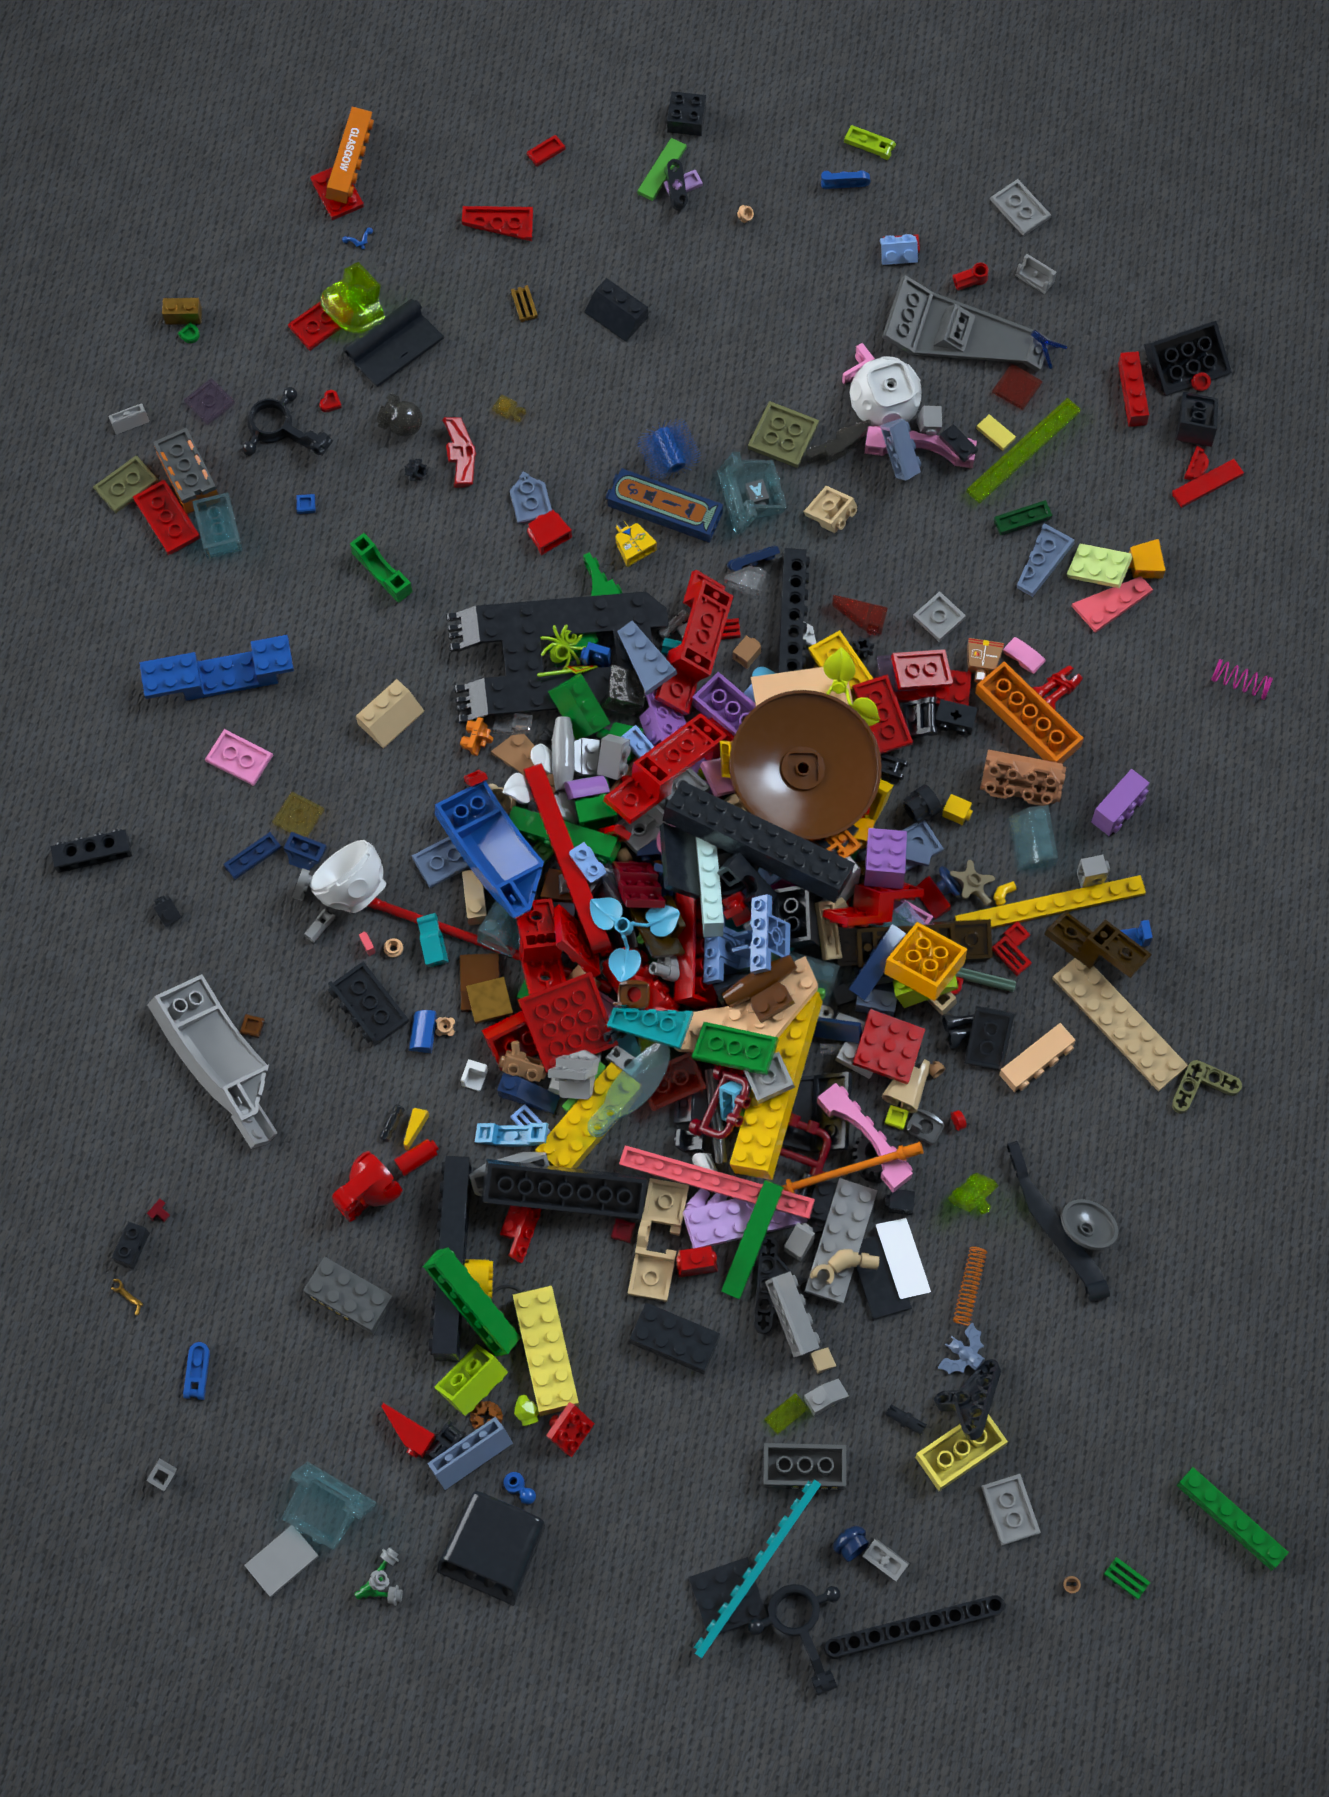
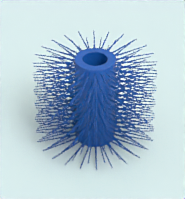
M676 422L673 424L674 428L671 426L669 429V427H664L663 425V428L651 431L653 433H642L653 434L648 435L650 436L648 438H644L647 439L645 441L648 444L643 447L647 446L644 449L650 450L649 452L651 453L648 455H653L650 459L655 461L653 463H657L653 466H655L654 468L658 467L657 469L659 470L656 472L661 473L660 475L663 474L661 472L663 470L668 474L681 470L687 466L686 463L694 459L692 457L698 455L691 456L692 454L690 453L693 451H688L691 447H688L689 444L685 443L688 440H686L687 438L683 439L684 437L682 436L684 434H682L681 428L675 426Z

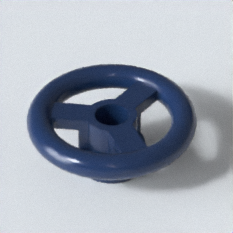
M941 866L939 873L942 880L936 883L937 887L944 896L951 892L956 898L962 899V889L958 882L950 876V871L946 867Z

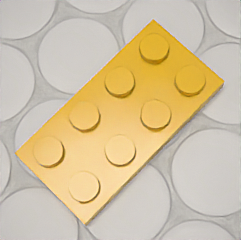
M838 631L808 647V652L819 668L823 667L827 658L840 647L850 655L855 665V675L849 681L852 702L854 703L856 698L852 685L871 680L873 677L841 631Z

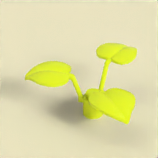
M840 647L827 658L823 666L826 676L833 680L832 686L829 687L826 694H830L832 691L837 694L845 693L848 705L861 715L868 726H872L880 721L877 707L872 700L863 697L857 698L854 703L851 702L847 685L848 681L852 680L855 675V665L850 655Z

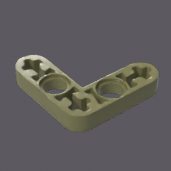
M1194 1060L1190 1062L1172 1101V1108L1180 1114L1187 1112L1200 1082L1231 1096L1237 1095L1240 1092L1242 1082L1233 1075L1204 1062ZM1198 1066L1199 1071L1201 1072H1197L1195 1078L1193 1079L1191 1078L1193 1073L1192 1068ZM1217 1074L1220 1079L1219 1082H1211L1209 1075ZM1227 1078L1225 1081L1226 1083H1224L1223 1087L1220 1086L1223 1082V1079ZM1186 1082L1193 1084L1194 1090L1191 1092L1184 1090L1183 1084ZM1235 1082V1087L1237 1088L1230 1090L1228 1084ZM1183 1095L1188 1096L1184 1101L1186 1106L1179 1108L1177 1102H1180Z

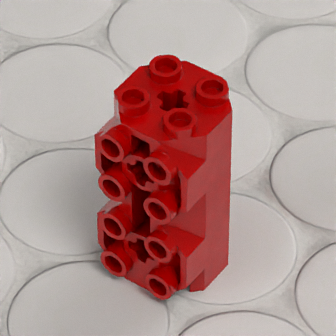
M637 948L629 949L638 951L641 956L640 968L629 980L645 981L650 986L649 1006L639 1010L656 1009L657 1011L676 1010L679 1012L678 1008L681 1005L675 1002L674 997L672 998L669 994L670 988L665 982L661 983L657 979L658 975L649 973L650 964L648 961L650 959L644 951L640 952ZM609 959L602 963V972L618 995V986L621 982L617 980L610 970ZM637 987L629 989L628 999L631 1002L639 1001L641 998L640 989Z

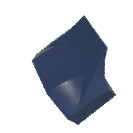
M294 832L290 833L284 846L289 864L306 870H310L314 865L319 864L327 849L325 844Z

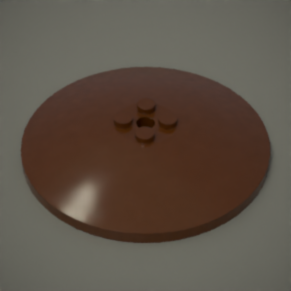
M793 690L764 700L744 718L738 727L731 745L729 770L734 791L747 812L808 841L827 839L846 831L867 812L875 799L880 785L881 756L872 730L861 715L851 706L826 693L811 690ZM804 764L808 769L807 773H800L798 765Z

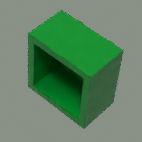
M606 793L594 798L584 797L575 801L579 826L597 831L600 828L618 823L617 812L604 802Z

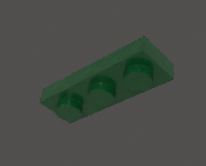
M1046 500L995 516L994 522L1000 535H1004L1050 520L1053 515Z

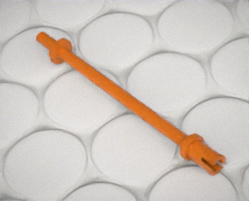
M920 1141L904 1147L901 1145L898 1146L895 1152L799 1181L791 1182L790 1179H786V1184L782 1185V1187H784V1191L794 1193V1190L896 1159L904 1162L907 1161V1158L924 1154L923 1147Z

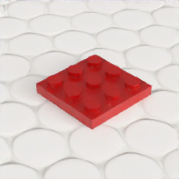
M560 904L554 907L556 946L559 950L567 953L573 962H577L584 972H591L595 978L600 974L599 954H592L581 923Z
M870 1009L852 1065L908 1084L925 1029Z

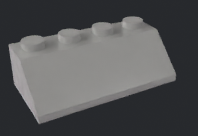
M790 1271L765 1281L793 1357L820 1348L818 1345L820 1338L817 1332H813L811 1326L813 1324L812 1317L809 1313H806L804 1305H806L805 1299L797 1290L798 1281L796 1276L792 1275Z

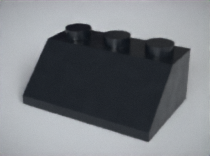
M608 278L594 291L584 311L588 316L625 342L648 319V306Z
M800 886L775 889L774 891L778 895L773 900V916L790 924V948L802 949L819 946V930L815 909L817 895Z

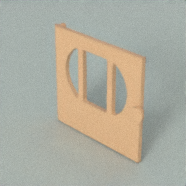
M823 667L751 677L756 706L774 695L793 690H811L826 693L833 682L832 679L826 676ZM848 681L847 688L849 689V695L852 702L851 691ZM832 691L829 694L848 704L845 693L837 694Z

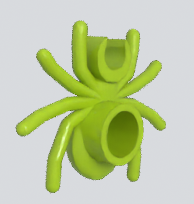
M553 625V631L557 639L542 636L541 640H550L556 643L548 645L541 653V656H544L546 651L554 646L550 651V658L555 663H561L567 659L563 670H566V666H569L571 654L576 659L577 664L580 665V660L573 650H583L585 647H575L581 640L582 635H579L577 638V635L573 633L569 639L568 635L571 631L566 630L568 625H565L559 636L556 626Z

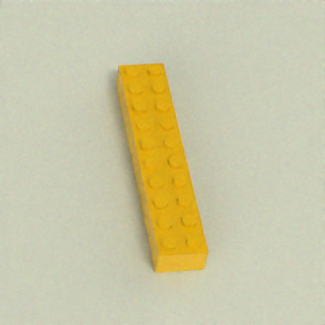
M817 991L778 1037L779 1041L775 1053H780L795 1088L760 1104L751 1088L749 1095L751 1105L748 1109H745L743 1123L740 1126L730 1161V1166L734 1173L769 1180L773 1179L823 1002Z

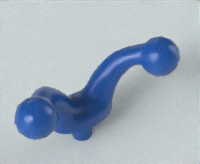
M367 228L360 242L355 238L344 236L342 241L344 243L351 241L356 247L361 246L363 250L365 249L364 244L368 243L367 236L373 233V229Z

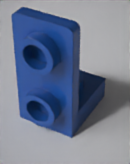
M1149 920L1141 921L1139 928L1120 930L1141 947L1150 946L1153 937Z

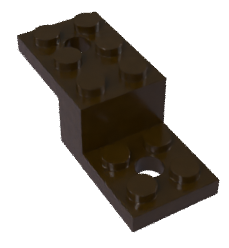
M1065 911L1044 933V935L1089 969L1103 957L1130 978L1152 956L1151 953L1106 919L1094 931H1091Z

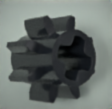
M409 459V463L404 466L405 475L410 476V481H422V477L427 475V465L421 464L422 459Z
M859 636L858 641H853V650L859 658L866 660L868 655L873 656V650L871 649L874 648V643L869 642V637L862 638Z

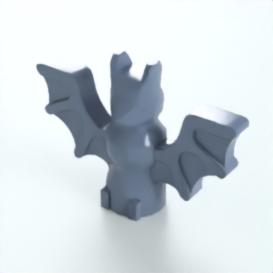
M973 1323L965 1330V1334L970 1340V1346H964L961 1341L951 1336L953 1341L950 1345H945L953 1353L958 1354L960 1359L950 1360L944 1358L938 1369L947 1371L949 1375L955 1371L964 1374L966 1366L970 1365L976 1371L982 1365L985 1358L978 1354V1350L984 1348L980 1341L982 1333L975 1328Z

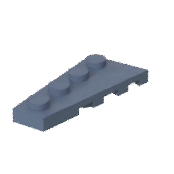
M1045 523L1041 528V533L1037 537L1035 547L1031 551L1028 563L1025 565L1017 584V589L1032 597L1075 544L1074 539Z
M633 621L617 631L646 695L677 674L675 668Z

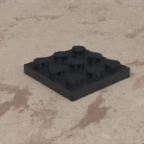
M748 1557L689 1577L705 1629H707L712 1620L717 1622L721 1616L718 1613L725 1602L727 1604L730 1603L733 1598L730 1594L736 1585L741 1587L745 1581L742 1577L747 1569L751 1568ZM756 1581L752 1584L719 1634L748 1625L752 1619L762 1620L768 1617Z

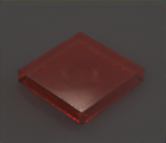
M1011 364L994 387L992 393L1017 408L1024 410L1042 385V381Z

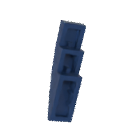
M891 924L848 989L863 1000H866L885 972L887 958L907 934Z

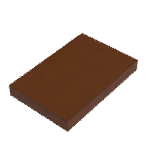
M498 953L460 955L461 1012L472 1011L466 986L499 978Z

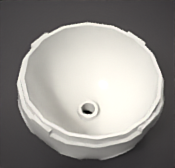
M884 356L869 361L855 374L850 385L849 393L852 407L858 417L868 426H880L900 418L909 422L916 415L920 406L921 380L909 364L904 363L898 358ZM887 384H892L893 388H889Z
M360 840L346 845L329 857L317 869L310 880L309 886L311 892L324 905L356 913L365 908L385 888L386 882L383 880L381 859L374 846L365 840Z

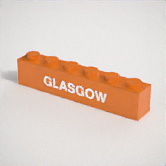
M356 107L351 108L328 182L327 199L347 203L348 197H352L354 190L352 183L356 184L358 177L356 170L361 168L362 160H360V157L365 155L366 146L364 144H368L370 138L368 131L372 130L374 120L371 119V111Z

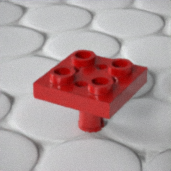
M569 1402L560 1416L554 1415L551 1417L550 1426L552 1428L546 1436L565 1454L572 1457L595 1423L576 1405Z

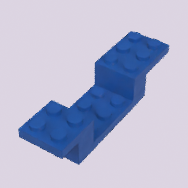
M288 635L251 641V652L198 661L195 652L139 662L145 698L149 699L183 692L187 701L278 684L277 674L294 671Z

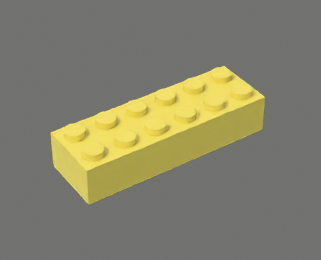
M552 1286L514 1294V1304L539 1415L543 1416L563 1411L569 1402L579 1407Z

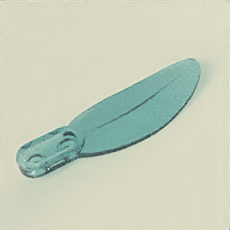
M660 1043L651 1045L632 1060L617 1076L607 1092L604 1104L588 1121V1132L592 1136L601 1137L605 1135L619 1118L632 1113L651 1097L667 1070L670 1059L669 1046ZM608 1112L614 1113L612 1116L607 1115ZM595 1126H600L601 1129H600V1130H595L594 1127H595Z

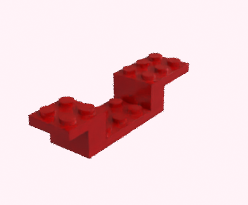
M698 570L692 571L683 603L692 609L682 643L669 650L666 658L675 668L677 674L659 686L655 696L657 701L684 716L689 714L692 697L695 694L698 681L711 676L733 595L724 591L725 586Z
M698 714L633 762L632 776L605 795L604 802L629 824H632L671 795L675 778L702 758H705L707 761L720 758V741H733L734 736L712 717L707 719L703 714Z

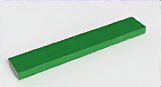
M768 1180L764 1181L721 1292L741 1299L784 1187Z

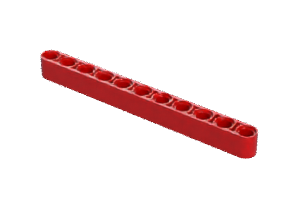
M540 763L523 769L525 777L527 778L592 954L611 949L606 930L600 929L592 919L590 900L594 898L586 877L569 855L574 846L544 767Z

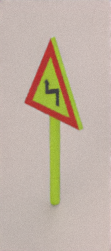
M566 666L567 670L538 673L537 676L543 677L572 672L577 674L597 668V666Z

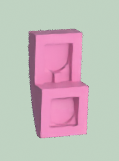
M1016 637L1003 649L1004 654L1018 661L1022 668L1033 674L1045 662V658Z

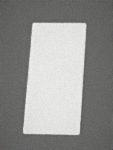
M903 1218L876 1224L900 1299L931 1292L907 1219Z

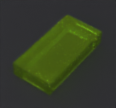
M795 1393L764 1418V1420L778 1435L809 1408Z

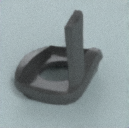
M922 1109L917 1110L907 1124V1131L912 1136L929 1144H934L944 1128V1123L937 1116ZM922 1120H929L933 1125L932 1132L929 1134L921 1133L922 1126L918 1123Z

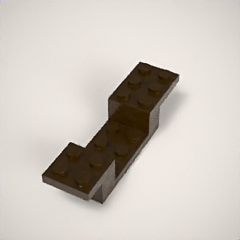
M991 919L932 922V924H922L967 948L966 959L993 958ZM914 925L896 927L907 934ZM890 926L838 927L842 958L837 959L838 966L858 965L859 968L863 967Z

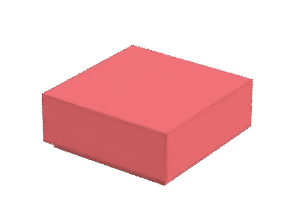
M367 933L359 934L368 955L375 954L374 946Z

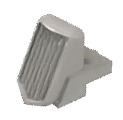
M582 1050L556 1058V1066L548 1070V1078H555V1081H559L560 1097L574 1099L591 1098L600 1057H596L587 1050Z

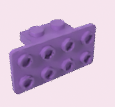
M657 690L646 695L649 708L639 716L645 736L654 747L686 724L683 714L655 699Z

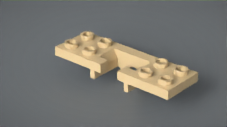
M650 1178L644 1212L638 1231L628 1295L664 1302L668 1301L677 1251L667 1249L666 1254L647 1251L652 1222L671 1225L670 1234L680 1236L689 1185Z

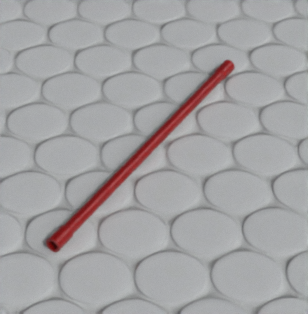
M376 897L367 905V907L381 910L417 923V918L423 916L381 901ZM438 921L439 929L444 934L521 961L519 950ZM563 966L565 977L567 978L573 969ZM597 978L602 983L598 990L611 994L613 987L610 982Z

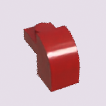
M740 891L722 900L725 906L723 914L726 919L732 918L736 927L751 920V910L743 902L746 896Z

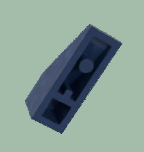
M503 1073L497 1089L499 1097L523 1105L526 1104V1106L553 1115L560 1096L507 1073Z

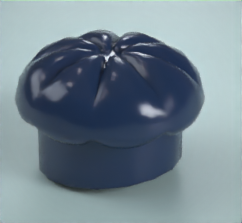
M859 1526L845 1529L844 1533H840L833 1544L834 1551L837 1554H842L847 1562L855 1559L869 1544L865 1538V1529Z

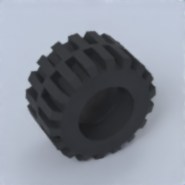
M890 1131L882 1132L887 1138L886 1142L890 1147L894 1146L898 1149V1146H901L900 1141H896L894 1134L892 1136L889 1135ZM863 1133L861 1137L856 1139L853 1147V1164L868 1160L865 1153L869 1148L873 1147ZM881 1164L856 1171L861 1173L863 1179L865 1177L869 1178L868 1181L873 1182V1179L877 1180V1182L882 1180L880 1178L883 1172Z

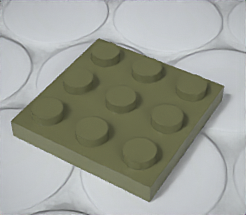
M769 401L748 444V449L798 468L819 425V420Z

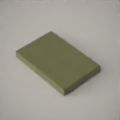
M136 455L93 486V488L116 514L134 501L133 496L157 484L159 480Z

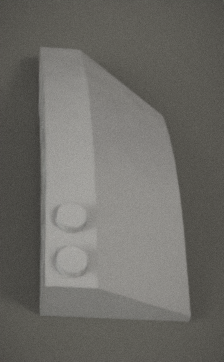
M201 974L154 996L148 1003L149 1009L179 1057L201 1085L240 1122L256 1115L269 1064L267 1065L234 1026L204 976Z

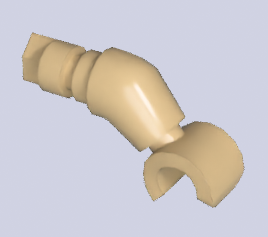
M842 1249L828 1261V1265L821 1264L814 1267L810 1273V1278H816L819 1270H824L828 1276L825 1282L829 1285L834 1280V1272L839 1273L846 1268H851V1266L857 1267V1265H860V1268L878 1269L879 1257L870 1256L868 1253L858 1255V1252H853L852 1249Z

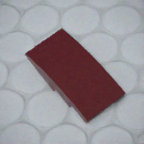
M612 862L615 881L626 907L665 908V899L661 895L662 887L657 882L658 873L654 871L650 863Z

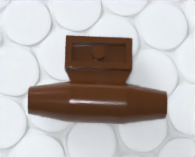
M790 954L771 961V971L758 974L750 973L726 990L722 996L729 1008L751 1000L753 1011L760 1023H763L795 1004L785 985L780 982L795 971L797 966Z

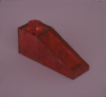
M833 595V607L862 630L867 631V633L882 635L887 616V607Z

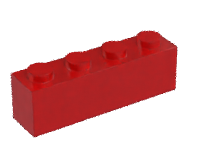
M1139 352L1120 353L1118 367L1128 426L1147 425L1149 410Z

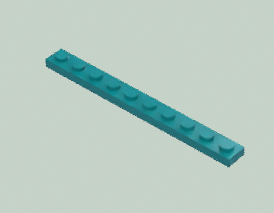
M815 1479L812 1483L808 1481L802 1489V1492L805 1494L801 1500L796 1498L790 1507L793 1511L789 1517L784 1516L778 1524L781 1529L777 1535L775 1533L771 1534L766 1542L769 1545L765 1552L760 1550L754 1559L757 1564L753 1569L750 1567L747 1569L742 1577L745 1581L741 1587L736 1585L730 1594L733 1597L730 1603L727 1604L725 1602L718 1611L721 1616L717 1622L712 1620L706 1630L709 1633L706 1638L703 1639L701 1637L694 1646L697 1649L695 1654L700 1658L704 1656L819 1489L821 1483Z

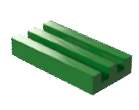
M1117 1557L1104 1573L1105 1576L1137 1600L1150 1584L1147 1579ZM1118 1564L1120 1567H1122L1124 1570H1126L1128 1573H1130L1144 1585L1141 1586L1140 1584H1138L1136 1581H1134L1132 1578H1130L1128 1575H1126L1124 1572L1118 1569L1115 1565ZM1112 1570L1136 1587L1139 1590L1138 1593L1110 1572Z

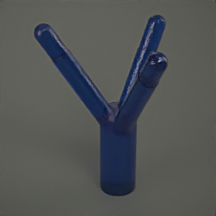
M1033 330L1031 336L1042 344L1048 366L1052 369L1046 344L1067 349V346L1047 340L1038 331Z

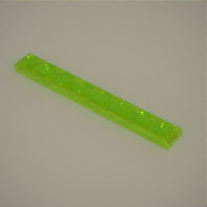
M1066 398L969 486L967 493L980 504L1077 416L1081 409L1069 398Z

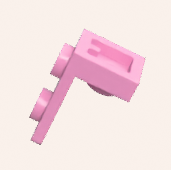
M863 343L856 346L855 358L859 364L843 373V384L852 383L859 369L865 363L875 359Z

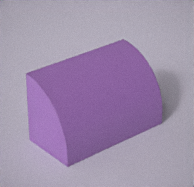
M603 775L564 782L568 801L610 792L608 783Z

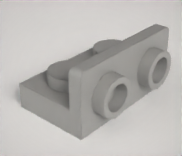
M260 1104L258 1113L242 1122L233 1115L231 1116L251 1149L268 1144L277 1134L276 1129Z

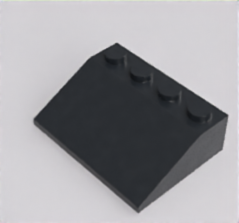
M1211 321L1143 344L1148 362L1165 396L1192 387V378L1197 373H1206L1211 380L1232 373L1217 321Z

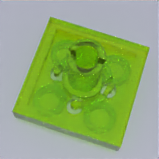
M975 1173L969 1176L961 1187L956 1188L948 1199L953 1205L970 1212L977 1207L981 1214H985L991 1209V1205L988 1204L985 1198L998 1187V1184L991 1178Z

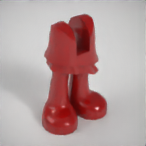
M1069 665L1047 678L1048 682L1046 684L1032 688L1042 698L1053 688H1056L1055 692L1044 698L1056 711V702L1066 693L1070 694L1073 692L1083 677L1077 674L1068 681L1066 677L1074 670Z

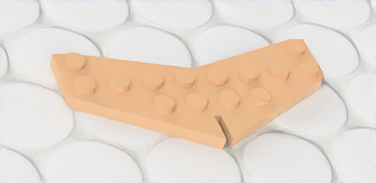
M804 956L796 960L797 969L780 982L785 985L795 1004L763 1023H760L753 1011L751 1000L731 1008L726 1006L693 1012L694 1014L681 1049H675L679 1052H693L703 1022L779 1037L818 990V983L806 957Z

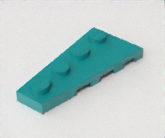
M613 1008L607 1027L681 1049L694 1013L693 1011L677 1012L676 1010L657 1011L656 1009Z

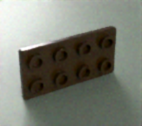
M671 895L663 897L665 905L678 910ZM627 907L634 922L649 923L646 919V913L651 908ZM681 914L673 932L665 937L654 935L650 927L636 926L652 958L683 956L685 954L678 939L686 927Z

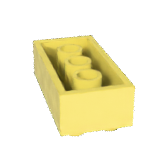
M981 1412L974 1414L973 1417L981 1415ZM988 1414L983 1434L979 1439L973 1441L966 1439L959 1424L919 1451L915 1458L937 1490L941 1491L1005 1447L1008 1441Z

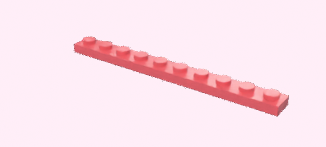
M626 1145L619 1165L753 1204H756L763 1184ZM783 1190L776 1210L810 1219L815 1200Z

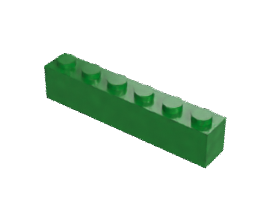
M513 806L509 818L522 836L531 843L541 842L547 848L553 849L540 814ZM565 822L574 848L585 842L594 852L598 862H601L603 865H612L621 846L618 837Z
M449 1248L436 1250L423 1266L424 1269L496 1357L508 1354L521 1338L516 1329L510 1325L504 1314L497 1309L492 1299L485 1294L479 1283L468 1273L467 1268L460 1263L452 1250Z
M1194 1467L1177 1484L1180 1490L1271 1571L1289 1553Z

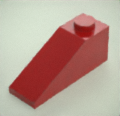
M383 1403L381 1407L405 1448L408 1449L406 1452L416 1459L418 1456L424 1458L426 1451L429 1450L436 1439L435 1434Z

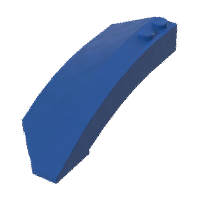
M483 781L470 786L435 804L434 814L462 858L492 897L513 919L531 911L544 861L519 832L487 782Z

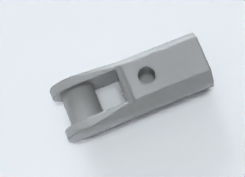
M326 908L321 911L313 924L304 933V936L313 943L335 919V915L329 914ZM322 918L326 920L324 924L320 922Z

